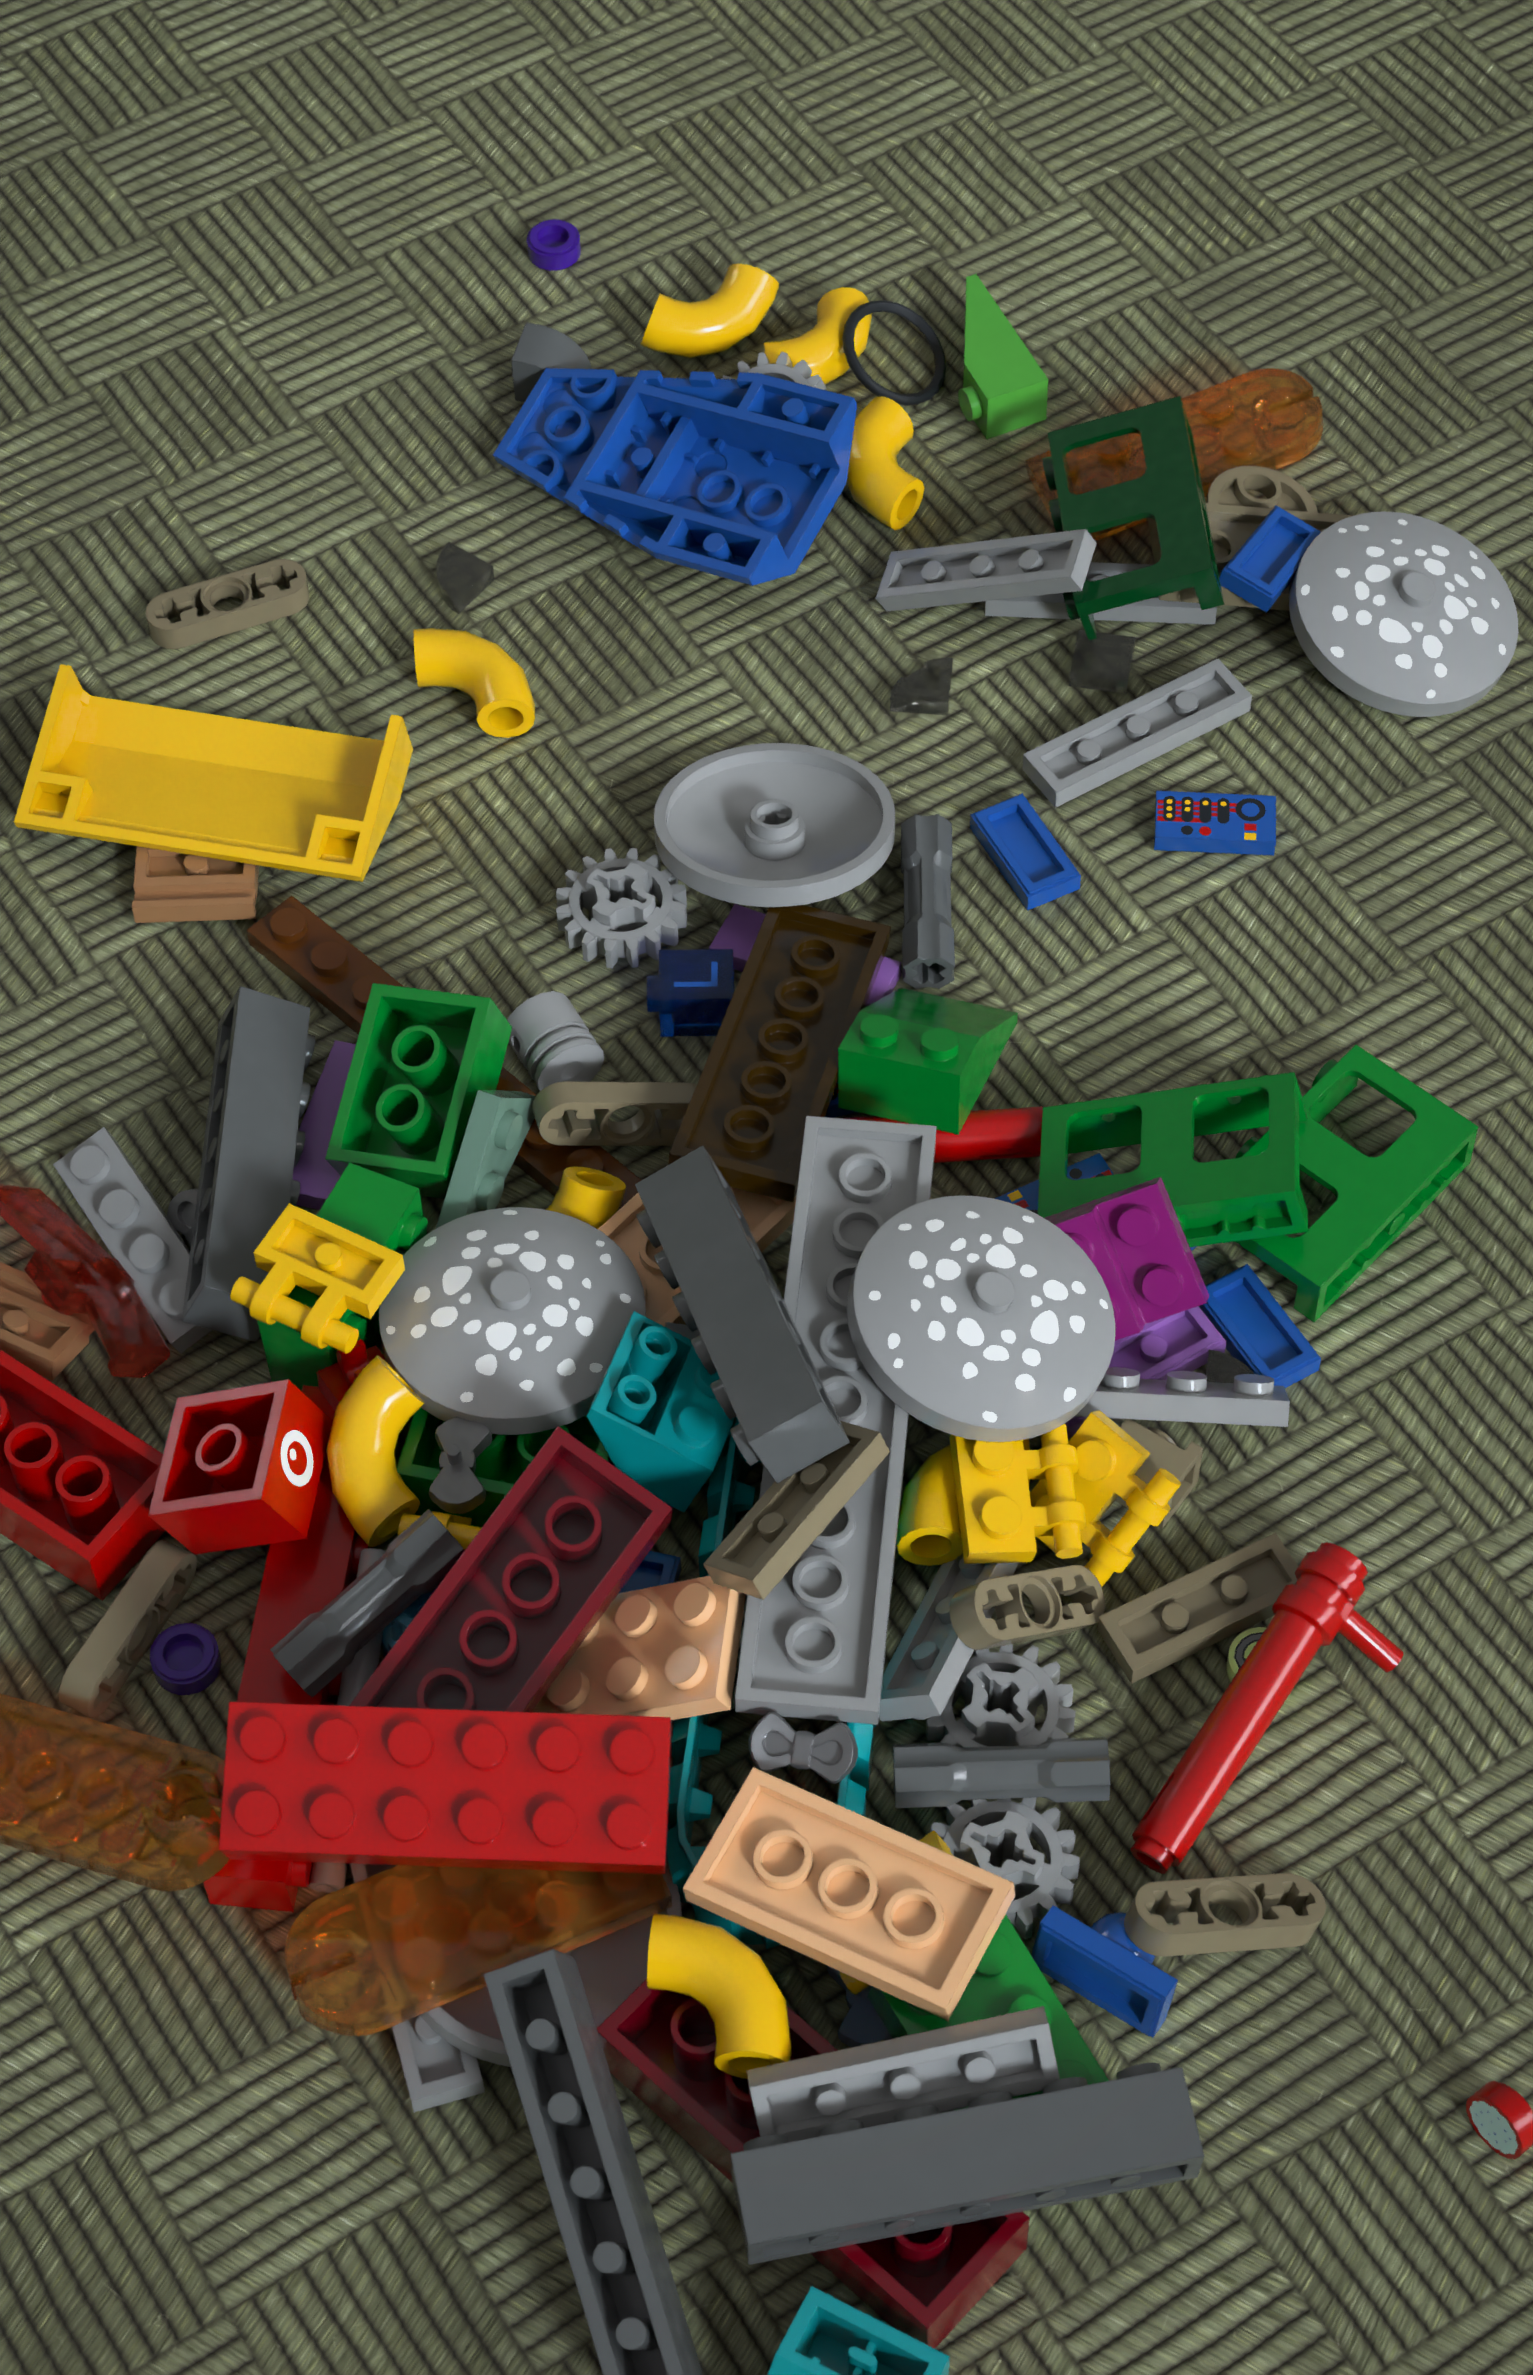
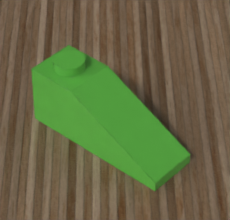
M973 274L966 277L963 388L958 391V399L965 418L968 421L974 420L987 440L1046 420L1048 378L978 275Z

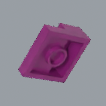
M1161 1177L1045 1217L1046 1220L1060 1228L1078 1244L1101 1275L1113 1306L1115 1341L1142 1332L1147 1323L1207 1303L1209 1293Z

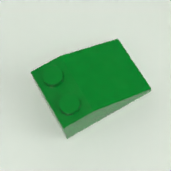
M905 988L897 989L860 1010L838 1048V1108L909 1124L937 1126L936 1130L959 1135L1017 1024L1018 1013Z

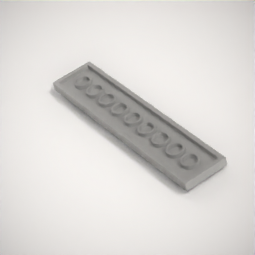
M806 1116L784 1302L840 1421L880 1432L890 1453L766 1598L762 1600L750 1595L747 1596L735 1694V1712L766 1715L768 1712H776L783 1717L878 1725L909 1413L894 1403L877 1386L862 1364L852 1342L848 1326L847 1296L850 1281L858 1260L875 1232L900 1211L930 1199L937 1126ZM764 1465L760 1498L775 1482Z

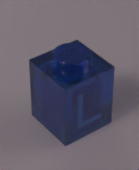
M733 949L659 950V975H647V1011L659 1012L661 1037L717 1036L735 992Z

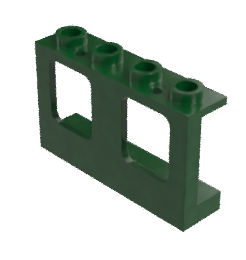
M1181 396L1048 432L1051 456L1042 458V463L1050 491L1057 490L1058 498L1049 500L1050 513L1056 532L1086 529L1090 534L1145 518L1154 519L1158 531L1161 558L1156 564L1096 581H1088L1086 576L1082 591L1063 593L1070 620L1080 618L1088 640L1097 639L1094 613L1194 587L1201 610L1224 605L1194 436ZM1130 433H1137L1141 436L1146 463V471L1141 477L1086 493L1074 494L1070 467L1066 459V454L1070 450Z

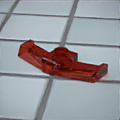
M0 1184V1216L36 1249L24 1269L25 1272L40 1289L42 1300L50 1308L65 1315L81 1313L89 1316L110 1357L107 1367L111 1375L114 1377L143 1378L170 1357V1350L134 1285L135 1280L122 1264L108 1254L39 1188Z

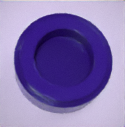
M546 220L536 224L527 234L528 257L535 266L544 270L556 271L572 266L581 255L579 231L574 225L562 220Z
M181 1623L165 1629L157 1636L151 1646L150 1663L154 1676L162 1688L177 1695H191L203 1691L215 1681L221 1669V1655L216 1639L209 1630L197 1624Z

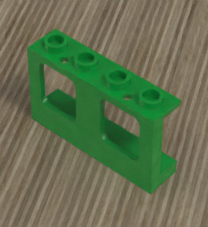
M1355 1045L1338 1062L1334 1059L1329 1060L1316 1075L1312 1088L1302 1097L1307 1111V1121L1299 1122L1300 1170L1330 1190L1337 1200L1308 1229V1232L1299 1237L1293 1238L1281 1235L1235 1241L1297 1285L1294 1309L1312 1322H1315L1470 1164L1478 1131L1477 1125L1358 1045ZM1358 1078L1410 1112L1415 1118L1414 1123L1378 1157L1364 1155L1319 1124L1357 1086ZM1269 1130L1260 1139L1254 1136L1247 1140L1235 1158L1255 1156L1265 1152L1269 1145Z
M1295 1072L1043 1107L1038 1215L1045 1218L1161 1177L1189 1247L1308 1232V1210L1300 1188L1299 1122L1307 1121V1111ZM1269 1126V1145L1262 1154L1211 1162H1197L1194 1160L1195 1136ZM1141 1144L1140 1165L1132 1172L1078 1180L1067 1178L1068 1154Z

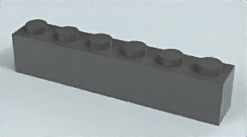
M242 986L237 990L218 1024L182 1321L256 1342L261 1335L257 1319L250 1316L249 1308L232 1301L230 1294L234 1283L241 1276L259 1284L265 1279L268 1272L256 1266L253 1252L287 1205L290 1203L296 1206L298 1201L300 1182L293 1180V1170L300 1160L305 1144V1132L298 1130V1122L306 1109L310 1095V1083L303 1081V1075L313 1055L315 1036L308 1034L309 1007Z
M702 1145L636 1183L635 1186L645 1207V1210L636 1214L637 1219L655 1248L662 1245L663 1250L654 1255L655 1260L672 1289L680 1287L682 1291L672 1297L688 1328L692 1332L697 1329L700 1332L699 1336L691 1340L692 1345L710 1375L718 1373L720 1379L711 1383L710 1386L727 1417L730 1420L737 1417L740 1424L731 1428L730 1432L748 1464L751 1466L761 1460L776 1483H779L850 1443L736 1197L705 1147Z
M551 1949L483 1974L603 2375H703L575 1958Z
M1142 2063L1119 2071L1116 2074V2080L1088 2085L1086 2078L1070 2077L1045 2085L1042 2088L1043 2094L1013 2099L1012 2093L1007 2091L991 2092L971 2099L968 2102L969 2108L939 2113L938 2108L935 2106H918L897 2113L893 2117L894 2122L872 2127L864 2128L863 2122L859 2120H846L821 2128L818 2132L819 2137L789 2142L788 2136L775 2134L752 2139L744 2144V2151L731 2153V2174L748 2264L751 2265L1197 2178L1204 2159V2153L1183 2068L1179 2067L1162 2071L1158 2063Z

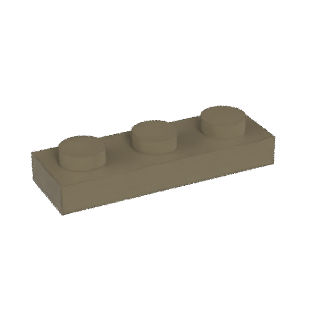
M840 1421L850 1443L779 1483L775 1481L703 1563L713 1582L764 1600L890 1453L881 1433Z
M1274 1533L1099 1616L1097 1630L1132 1684L1274 1616L1272 1606L1284 1587L1289 1584L1295 1585L1297 1582L1295 1571L1298 1565L1278 1535Z

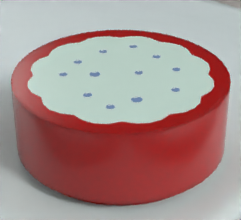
M1490 2081L1468 2098L1466 2102L1468 2118L1479 2137L1493 2151L1505 2158L1517 2159L1533 2146V2110L1526 2100L1513 2088L1504 2083Z

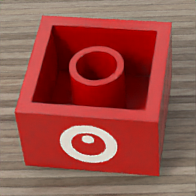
M289 1379L177 1398L148 1516L194 1555L307 1539L333 1420Z

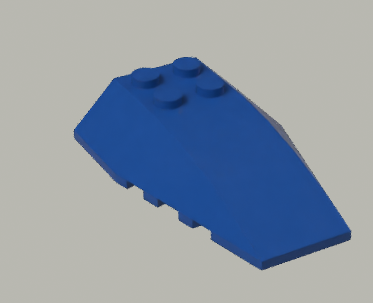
M545 368L493 453L496 462L657 559L754 586L795 574L847 482L857 403L854 397L760 373L739 372L737 379H716L714 372L691 371L689 378H663L661 371L640 370L636 377H617L614 370Z

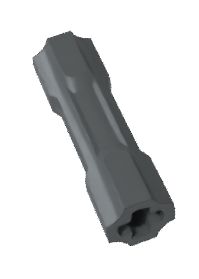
M915 814L901 823V872L904 876L902 973L903 981L916 989L925 987L940 989L954 981L955 949L954 929L951 924L950 876L953 859L952 823L939 814L931 816Z
M428 1509L389 1544L386 1553L321 1611L306 1617L270 1650L291 1677L313 1698L353 1662L356 1653L414 1601L421 1595L430 1593L438 1587L465 1549Z
M1107 1737L1057 1738L1048 1740L1040 1745L964 1748L946 1742L893 1744L895 1808L951 1806L961 1800L1042 1797L1054 1802L1110 1801V1760Z

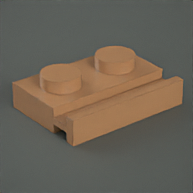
M137 846L133 885L135 895L134 901H132L135 923L256 919L255 904L258 893L259 866Z
M0 1262V1349L36 1373L53 1381L89 1344L91 1333L94 1330L100 1332L105 1327V1307Z

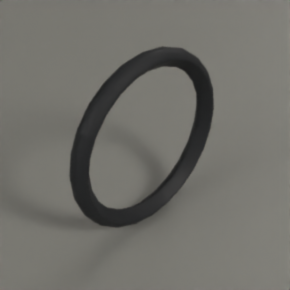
M885 300L870 301L860 305L850 314L844 326L842 337L844 353L849 367L866 389L877 397L884 396L894 400L899 405L905 406L918 405L930 400L939 391L946 373L945 353L933 328L919 314L904 305ZM874 312L894 313L910 321L924 334L931 346L935 361L934 376L924 390L913 394L896 393L882 387L866 373L858 360L854 346L855 329L862 318Z

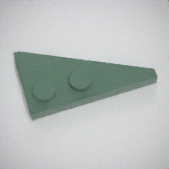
M478 1090L436 1228L457 1218L497 1207L503 1193L504 1181L535 1119L532 1104L536 1096L521 1091Z

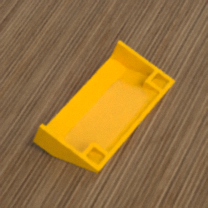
M60 664L14 824L18 828L363 882L400 802L413 747L402 716H390L383 741L91 696L82 689L72 666Z

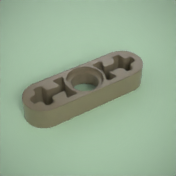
M277 559L162 593L154 597L146 607V619L151 639L162 648L180 649L296 614L307 605L310 597L306 572L299 563L293 560ZM285 585L287 589L280 590L278 586ZM258 592L259 599L253 600L252 593ZM226 597H235L243 601L239 607L230 611H221L213 607L217 601ZM203 608L204 615L198 616L197 609ZM170 618H177L178 622L170 623L168 620Z
M563 1081L553 1083L542 1089L534 1098L532 1110L542 1138L554 1145L672 1146L697 1084L683 1082ZM625 1106L640 1108L635 1116L626 1121L615 1122L609 1120L611 1114L619 1108Z
M160 1540L150 1548L65 1671L59 1688V1701L62 1704L90 1718L100 1716L108 1708L187 1593L197 1568L196 1555L166 1540Z
M1072 1565L981 1581L956 1592L951 1599L949 1612L953 1629L959 1639L971 1649L983 1650L1069 1634L1098 1622V1617L1104 1614L1105 1598L1102 1587L1095 1575L1084 1566ZM1022 1592L1026 1594L1032 1604L1035 1622L1030 1619L1024 1608ZM1059 1595L1069 1596L1072 1604L1062 1606ZM995 1608L997 1619H986L983 1611Z
M1292 1873L1156 1881L1147 1883L1138 1890L1125 1916L1124 1927L1129 1939L1139 1949L1151 1955L1161 1957L1299 1947L1311 1940L1325 1914L1326 1902L1321 1891L1311 1881ZM1221 1904L1233 1909L1241 1918L1242 1924L1230 1925L1218 1920L1210 1911L1209 1905Z

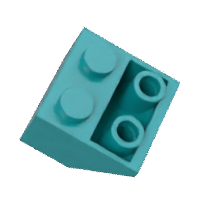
M634 1311L628 1320L590 1406L587 1418L617 1469L666 1504L685 1512L714 1471L735 1418L730 1420L717 1401L710 1384L720 1379L718 1373L713 1375L708 1373L699 1359L691 1340Z
M811 2286L774 2356L768 2375H949L950 2356Z

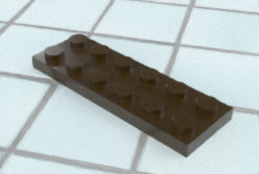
M805 905L768 908L670 1150L668 1165L703 1145L730 1187L789 1202L794 1201L798 1187L806 1116L825 1117L838 1082V1048L859 1011L866 1007L889 945L891 926Z

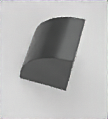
M526 323L511 360L515 401H526L545 368L592 369L585 352L575 341L553 328Z

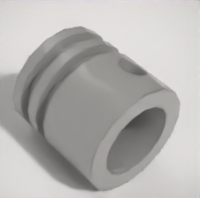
M551 991L533 996L519 1005L508 1017L507 1021L512 1026L509 1044L523 1066L528 1070L530 1077L535 1081L540 1091L548 1085L557 1082H590L600 1071L604 1061L603 1050L589 1032L588 1027L570 1000L563 993Z

